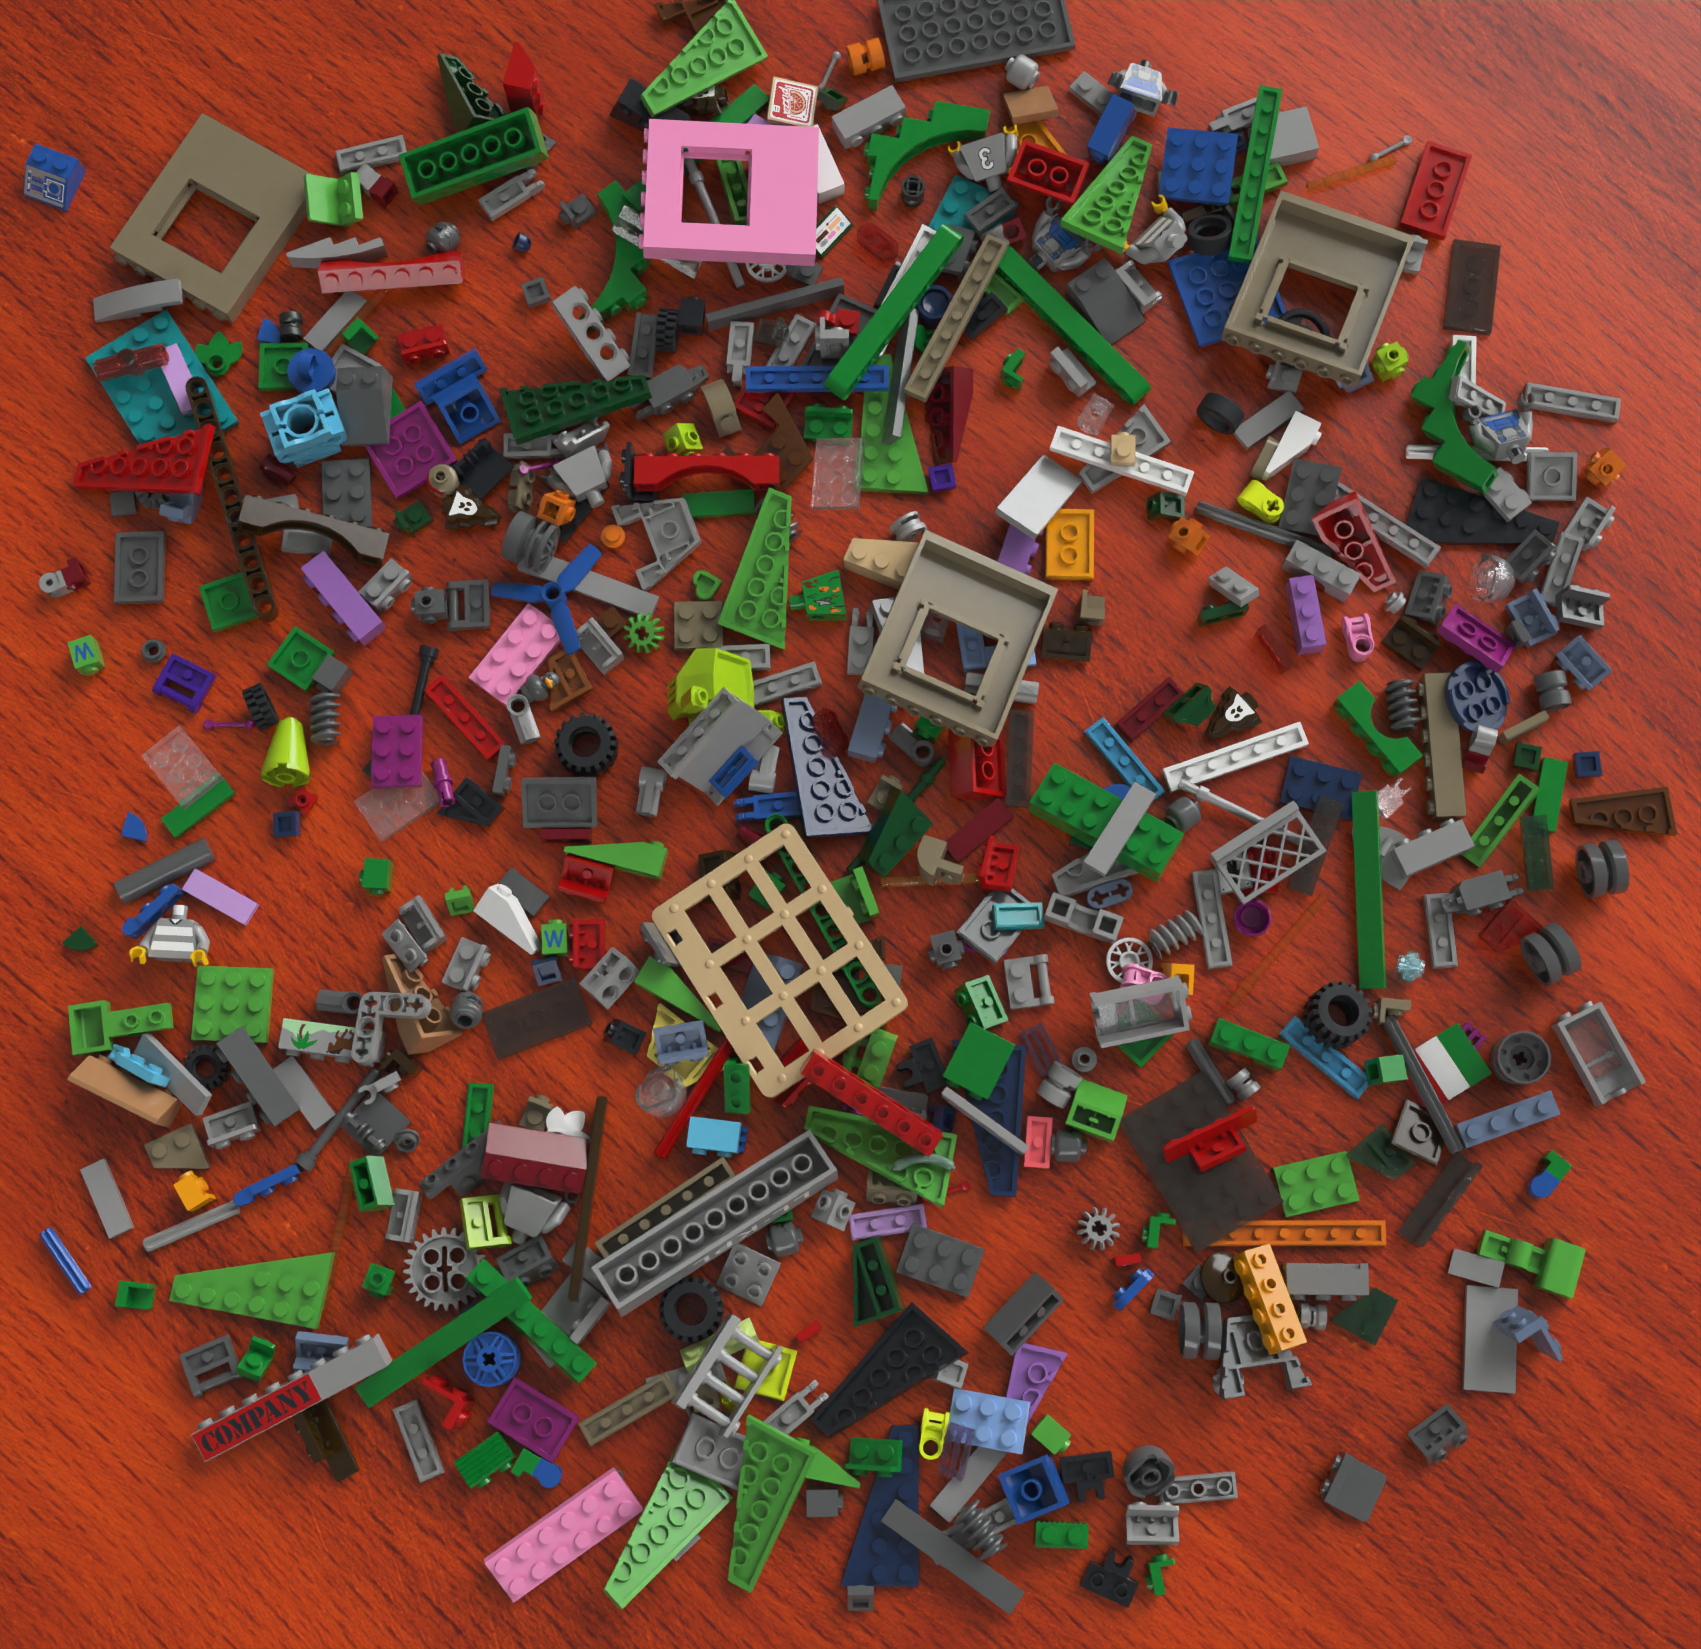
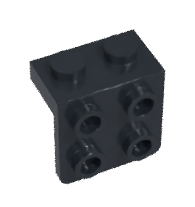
M627 442L626 449H622L621 454L622 463L625 464L624 472L620 473V486H623V493L627 494L630 503L658 501L659 491H636L634 486V456H641V454H636L632 442Z

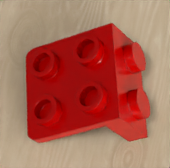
M432 1374L430 1376H423L420 1380L421 1383L454 1401L441 1426L450 1431L460 1429L461 1426L465 1427L472 1416V1413L469 1411L475 1402L469 1398L471 1394L460 1387L456 1389L447 1386L449 1381L437 1374L435 1376Z

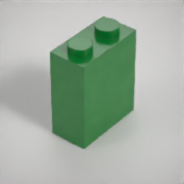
M970 1022L943 1074V1077L947 1078L945 1083L958 1090L960 1086L968 1089V1095L979 1101L982 1098L988 1100L1015 1044Z

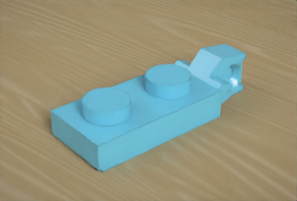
M117 1044L113 1045L108 1055L109 1059L151 1084L167 1087L170 1078L162 1074L163 1069L153 1064L147 1066L144 1064L146 1060L138 1055L130 1054L129 1048Z

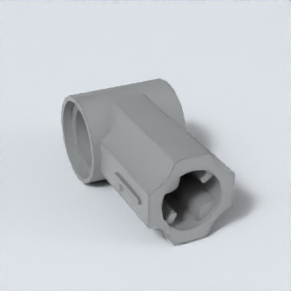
M520 694L512 695L507 701V709L520 744H530L537 741L541 736L528 700ZM517 702H523L525 708L521 712H514L512 710L513 705Z
M772 745L760 758L759 763L751 771L748 790L773 794L780 747Z
M641 767L639 776L640 791L636 814L657 817L661 791H664L667 772L665 770Z

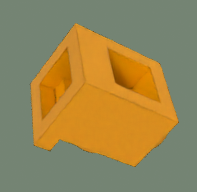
M1161 963L1163 974L1168 978L1178 975L1181 982L1187 984L1189 995H1193L1194 965Z
M188 1171L178 1178L179 1182L173 1185L187 1211L196 1212L216 1200L213 1194L206 1192L209 1190V1187L205 1180L194 1175L193 1171Z

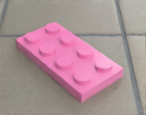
M528 603L472 672L469 679L507 707L508 699L512 695L521 692L520 687L526 683V678L538 671L561 642L553 620Z

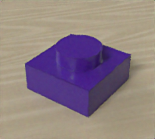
M952 463L928 468L933 493L956 489Z

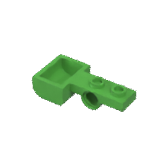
M106 1000L68 1006L72 1055L77 1057L110 1053L115 1044L114 1038L142 1036L148 1032L174 1029L172 1006L170 1003L112 1012L111 1002Z
M1483 1230L1476 1255L1504 1262L1506 1265L1535 1274L1534 1288L1566 1299H1573L1586 1249L1555 1238H1546L1543 1249L1522 1240Z

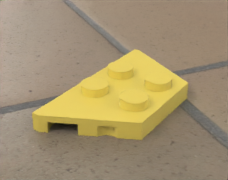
M661 1003L658 1005L653 1028L685 1023ZM652 1030L647 1057L688 1088L698 1082L718 1048L707 1040L708 1056L704 1057V1059L697 1062L689 1060L679 1061L678 1064L673 1066L659 1065Z

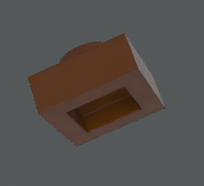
M613 606L595 619L611 640L624 630L625 625H628Z

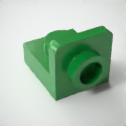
M253 1336L250 1340L249 1349L236 1368V1373L259 1383L274 1361L276 1346L266 1339Z

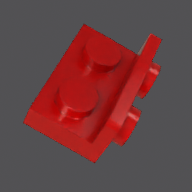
M443 324L397 334L400 356L404 364H417L423 359H437L450 353Z

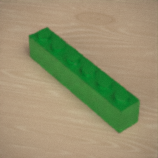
M484 1258L464 1279V1282L483 1299L509 1282ZM530 1301L504 1317L507 1322L574 1384H579L597 1364Z

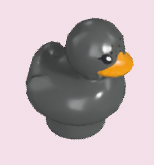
M548 672L543 677L530 674L526 678V683L520 689L529 703L535 700L544 701L548 698L547 688L558 686L559 677L554 672Z

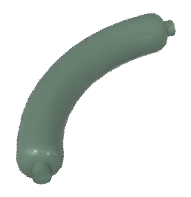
M923 1153L905 1156L896 1161L892 1168L895 1172L896 1170L901 1171L913 1164L931 1163L939 1165L948 1171L956 1169L953 1161L933 1153L929 1157Z

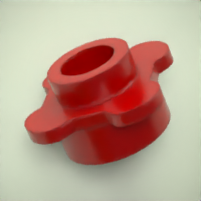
M300 786L297 788L295 796L290 798L288 803L290 807H296L300 810L302 815H307L315 803H317L318 796L314 793H309L306 787Z

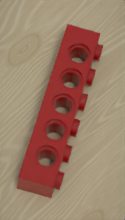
M813 1048L800 1068L801 1075L928 1157L943 1137L942 1131L815 1048Z

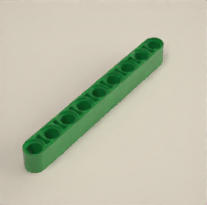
M945 223L940 226L829 374L823 386L825 389L843 401L847 399L960 248L964 240L962 234Z
M1008 246L996 273L1024 297V302L1125 402L1134 406L1151 390L1148 381L1011 246Z
M780 814L770 815L765 821L767 834L771 832V827L776 823L788 824L786 819ZM782 848L777 850V853L801 895L810 884L803 873L797 874L794 872L797 864L789 853L783 852ZM820 901L809 908V911L832 953H835L847 945L848 942L842 933L838 937L828 935L832 928L838 927L829 913L825 916L817 914V910L824 906ZM858 957L841 967L859 1002L865 1009L872 1010L882 1003L881 992ZM856 970L865 972V976L861 980L853 979L852 974ZM869 991L877 994L876 999L872 1002H867L863 999L864 995Z

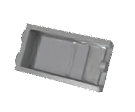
M1174 975L1173 978L1129 987L1089 993L1096 1039L1101 1048L1190 1030L1189 1021L1192 1020V1013L1189 1005L1186 1006L1185 998H1189L1188 987L1186 983L1181 982L1178 975Z
M1589 1001L1577 1007L1578 1013L1571 1016L1570 1012H1567L1555 1018L1558 1023L1550 1027L1555 1031L1592 1098L1595 1107L1607 1103L1606 1101L1646 1083L1602 1002L1593 1005Z

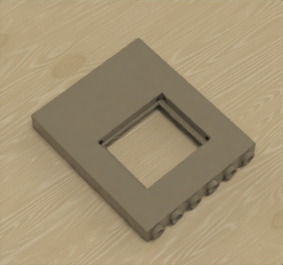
M202 113L109 248L115 255L114 259L123 266L128 264L134 267L133 269L136 273L143 277L148 275L153 278L154 282L178 278L181 281L182 299L187 297L199 309L212 311V315L220 321L224 322L226 319L234 323L307 215L303 176L311 173ZM196 189L256 222L222 273L162 241V238Z
M1280 191L1224 327L1221 340L1226 341L1232 346L1248 349L1252 353L1271 357L1277 362H1285L1294 365L1297 369L1308 370L1320 377L1330 378L1339 381L1345 386L1357 388L1415 236ZM1287 267L1357 291L1338 340L1268 315ZM1335 343L1340 344L1338 348L1334 346Z
M925 530L857 688L861 689L868 696H877L884 699L885 703L890 706L902 707L913 716H922L929 719L933 725L945 726L958 736L972 738L981 746L993 747L999 738L1058 589ZM928 611L998 641L976 696L906 666Z

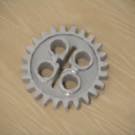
M442 1227L441 1235H438L437 1231L432 1229L431 1238L426 1234H422L424 1242L414 1241L417 1250L409 1249L408 1252L413 1257L412 1259L404 1260L405 1263L410 1265V1268L403 1270V1273L410 1274L411 1276L405 1283H413L414 1285L409 1292L417 1291L419 1293L416 1301L425 1298V1307H428L433 1302L434 1310L436 1311L441 1304H443L445 1311H448L451 1303L455 1309H458L460 1300L467 1305L469 1303L468 1295L474 1298L477 1296L474 1290L466 1283L460 1289L455 1288L452 1284V1278L456 1274H462L466 1278L480 1263V1260L486 1256L477 1254V1251L480 1249L467 1250L464 1231L460 1236H456V1228H453L451 1233L447 1234L446 1227ZM443 1246L447 1247V1266H452V1271L447 1273L448 1292H444V1273L439 1272V1267H442L444 1264ZM455 1248H460L464 1251L465 1257L460 1263L454 1262L451 1258V1253ZM431 1249L439 1254V1260L435 1264H429L425 1258L426 1253ZM431 1275H435L440 1281V1285L436 1290H430L426 1285V1281Z

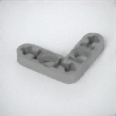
M368 992L364 994L359 1005L351 1056L353 1060L365 1066L372 1064L376 1060L384 1017L424 1019L430 1014L432 1009L430 1000L420 994ZM396 999H400V1008L392 1012L391 1003ZM374 1000L377 1001L376 1005H373L372 1008L369 1007L370 1003H373ZM420 1003L423 1004V1007H422V1008H418V1010H415L414 1008L409 1007V1004H411V1005H419ZM369 1022H373V1031L369 1035H365L364 1026ZM365 1039L371 1042L369 1043L366 1041V1043L362 1042V1040ZM368 1050V1055L360 1056L361 1052Z

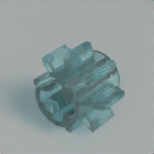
M1408 951L1405 956L1399 955L1395 972L1401 974L1400 980L1412 983L1415 978L1421 979L1425 968V961L1419 959L1420 953Z

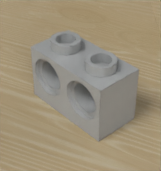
M611 947L579 984L606 1009H609L636 979L640 971L626 956L614 947Z

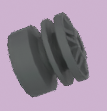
M520 511L515 515L507 529L502 543L501 556L516 564L524 559V566L531 569L533 567L535 572L541 574L548 567L556 552L560 528L554 524L549 527L547 521H542L537 527V518L535 516Z
M1518 1031L1505 1035L1495 1042L1490 1051L1489 1062L1493 1073L1499 1080L1508 1085L1520 1086L1536 1082L1545 1076L1550 1067L1551 1053L1542 1037L1533 1032ZM1520 1054L1519 1058L1523 1062L1516 1065V1060L1512 1058L1514 1055Z

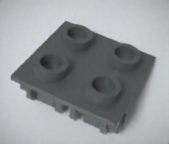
M377 1092L376 1099L371 1104L365 1105L364 1101L371 1098L370 1093L352 1113L348 1112L343 1117L344 1122L340 1126L372 1156L379 1157L394 1141L395 1134L399 1130L405 1129L411 1121L380 1092Z

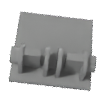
M737 1243L732 1247L716 1285L762 1307L781 1263L743 1244Z

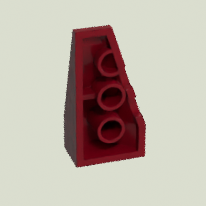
M958 366L944 367L926 403L923 402L927 412L924 415L925 421L930 424L932 432L930 441L936 464L957 462L973 396V369Z

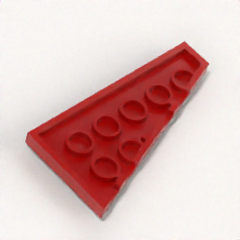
M211 423L203 425L202 429L196 431L192 429L183 431V435L173 438L167 436L137 445L136 449L130 451L125 449L118 451L117 455L107 458L101 456L78 463L73 486L80 490L200 495L215 426Z

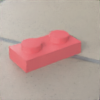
M1027 1116L1025 1144L1029 1148L1024 1154V1167L1049 1169L1053 1118Z

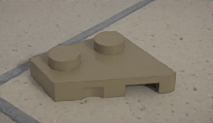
M191 1123L144 1145L153 1168H211L196 1129Z

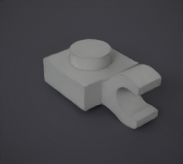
M398 1070L369 1085L360 1087L358 1092L370 1091L371 1098L364 1101L365 1105L371 1104L376 1099L377 1092L384 1089L385 1093L399 1087L397 1082L402 1077Z

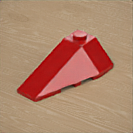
M1356 491L1332 501L1311 517L1321 540L1352 570L1360 573V579L1373 592L1396 583L1393 572Z

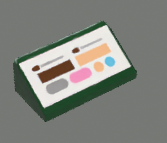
M836 205L816 225V254L822 259L853 227V224Z

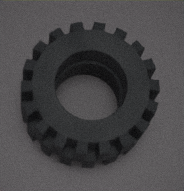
M579 713L577 718L572 715L569 717L570 721L568 723L564 720L561 724L562 729L557 730V738L554 740L556 754L564 768L568 772L571 771L576 777H579V775L583 777H589V775L599 777L598 773L600 772L605 774L608 771L607 767L614 765V757L617 758L618 742L611 725L608 722L606 723L604 718L601 716L597 718L593 713H589V716H586L585 713ZM586 734L597 736L601 743L595 754L589 757H580L574 754L573 745L580 736Z
M1334 981L1328 985L1325 984L1308 998L1309 1000L1304 1005L1306 1010L1302 1012V1017L1306 1018L1303 1024L1304 1028H1309L1310 1031L1307 1033L1310 1037L1313 1035L1316 1038L1314 1041L1317 1044L1323 1042V1047L1330 1048L1331 1046H1333V1049L1345 1048L1357 1041L1369 1030L1368 1026L1372 1023V1018L1369 1015L1373 1012L1372 1008H1368L1367 1005L1370 1001L1368 998H1363L1364 992L1361 989L1357 991L1355 990V985L1350 984L1347 986L1345 981H1340L1338 984ZM1329 1004L1336 1005L1344 1012L1346 1026H1340L1331 1019L1328 1013Z
M684 1277L665 1289V1293L660 1298V1307H658L660 1321L665 1327L664 1329L675 1339L684 1342L702 1341L713 1335L721 1325V1320L724 1316V1302L720 1292L713 1284L698 1277ZM688 1294H696L706 1303V1315L696 1325L683 1323L677 1315L676 1309L679 1300Z

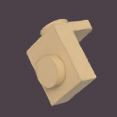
M1126 432L1111 435L1109 442L1111 443L1110 465L1134 466L1136 435H1130Z

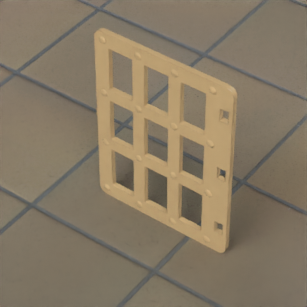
M790 824L780 825L658 906L652 913L653 922L743 1064H749L751 1077L766 1097H776L804 1078L800 1074V1068L813 1048L833 1059L904 1012L908 1006L907 998L853 918L854 913L849 906H845L795 828ZM785 846L812 887L789 903L785 902L760 864L762 860ZM745 871H748L774 913L750 929L723 889L724 885ZM709 895L736 935L735 939L714 953H711L685 912ZM820 901L848 942L847 945L824 960L796 919L797 916ZM782 926L811 968L787 985H785L758 943ZM677 930L683 940L677 946L669 933ZM746 951L773 993L749 1010L721 969L723 965ZM856 957H858L885 998L884 1002L861 1017L832 974ZM819 982L848 1025L824 1042L821 1041L795 1000L796 997ZM717 993L723 1003L717 1009L709 996ZM781 1007L809 1049V1052L786 1067L783 1066L757 1023ZM756 1057L764 1067L758 1074L750 1063V1060Z

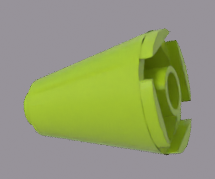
M287 717L279 721L260 771L262 780L270 785L284 788V783H292V788L305 786L310 781L311 775L303 725L295 718Z

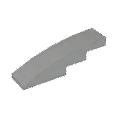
M329 237L286 253L292 267L319 268L321 261L346 259L356 262H368L388 256L381 237L360 245L356 237L335 245Z
M178 278L137 285L93 299L96 323L142 317V313L161 311L164 306L183 304L181 281Z

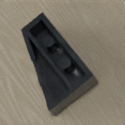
M630 78L609 115L644 132V128H649V119L689 121L691 117L674 106L652 118L640 99V96L647 88Z

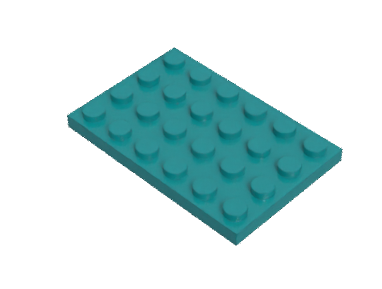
M167 309L85 357L140 445L167 436L173 438L183 435V431L190 429L193 431L198 430L193 412L183 416L154 353L177 343L192 377H202L210 388L224 433L240 424ZM198 388L199 393H201L204 388ZM210 409L203 410L200 415H207Z

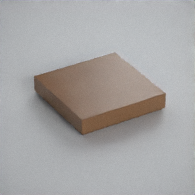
M1049 86L1003 94V101L1013 125L1059 116L1058 107Z

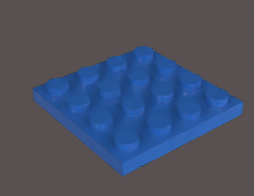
M1256 236L1253 257L1260 242L1258 236ZM1229 249L1221 254L1212 256L1192 253L1169 260L1167 263L1198 348L1223 341L1221 338L1224 327L1250 264L1229 261ZM1277 291L1268 313L1269 316L1278 319L1286 312L1279 291Z

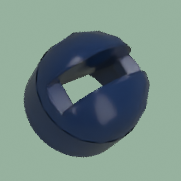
M518 232L513 241L512 249L521 253L529 251L532 243L530 237Z

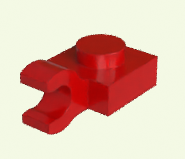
M837 308L836 314H833L830 311L820 310L818 325H820V317H825V326L849 329V336L857 337L860 311Z

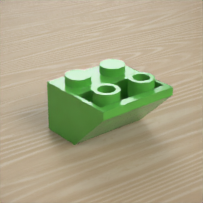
M1082 1079L1076 1088L1063 1126L1112 1143L1115 1139L1128 1095Z

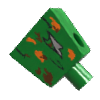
M839 570L801 582L803 594L789 596L791 611L805 609L807 620L809 621L846 620Z

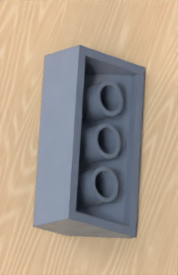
M766 954L785 985L802 975L804 970L803 964L780 956ZM754 963L741 997L748 1010L773 994ZM782 1007L757 1023L774 1052H776L788 1017Z

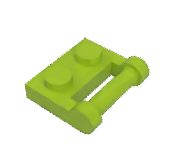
M500 1194L462 1198L459 1201L467 1250L493 1247L503 1248L512 1245L511 1237L508 1236L507 1226L504 1223L505 1216L501 1212ZM488 1205L493 1206L498 1237H493Z

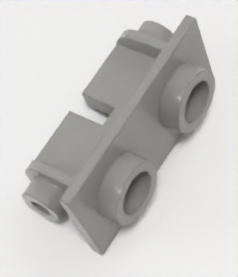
M399 919L394 921L382 933V936L410 973L419 965L422 967L428 963V955L421 950L407 931L406 925L402 924Z

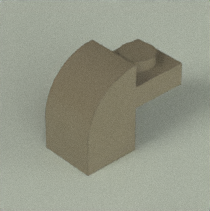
M723 379L701 386L707 409L711 413L718 436L721 438L742 430L734 402Z
M923 835L917 852V869L921 878L934 886L937 878L946 884L960 885L963 879L964 866L944 860L947 853V842Z

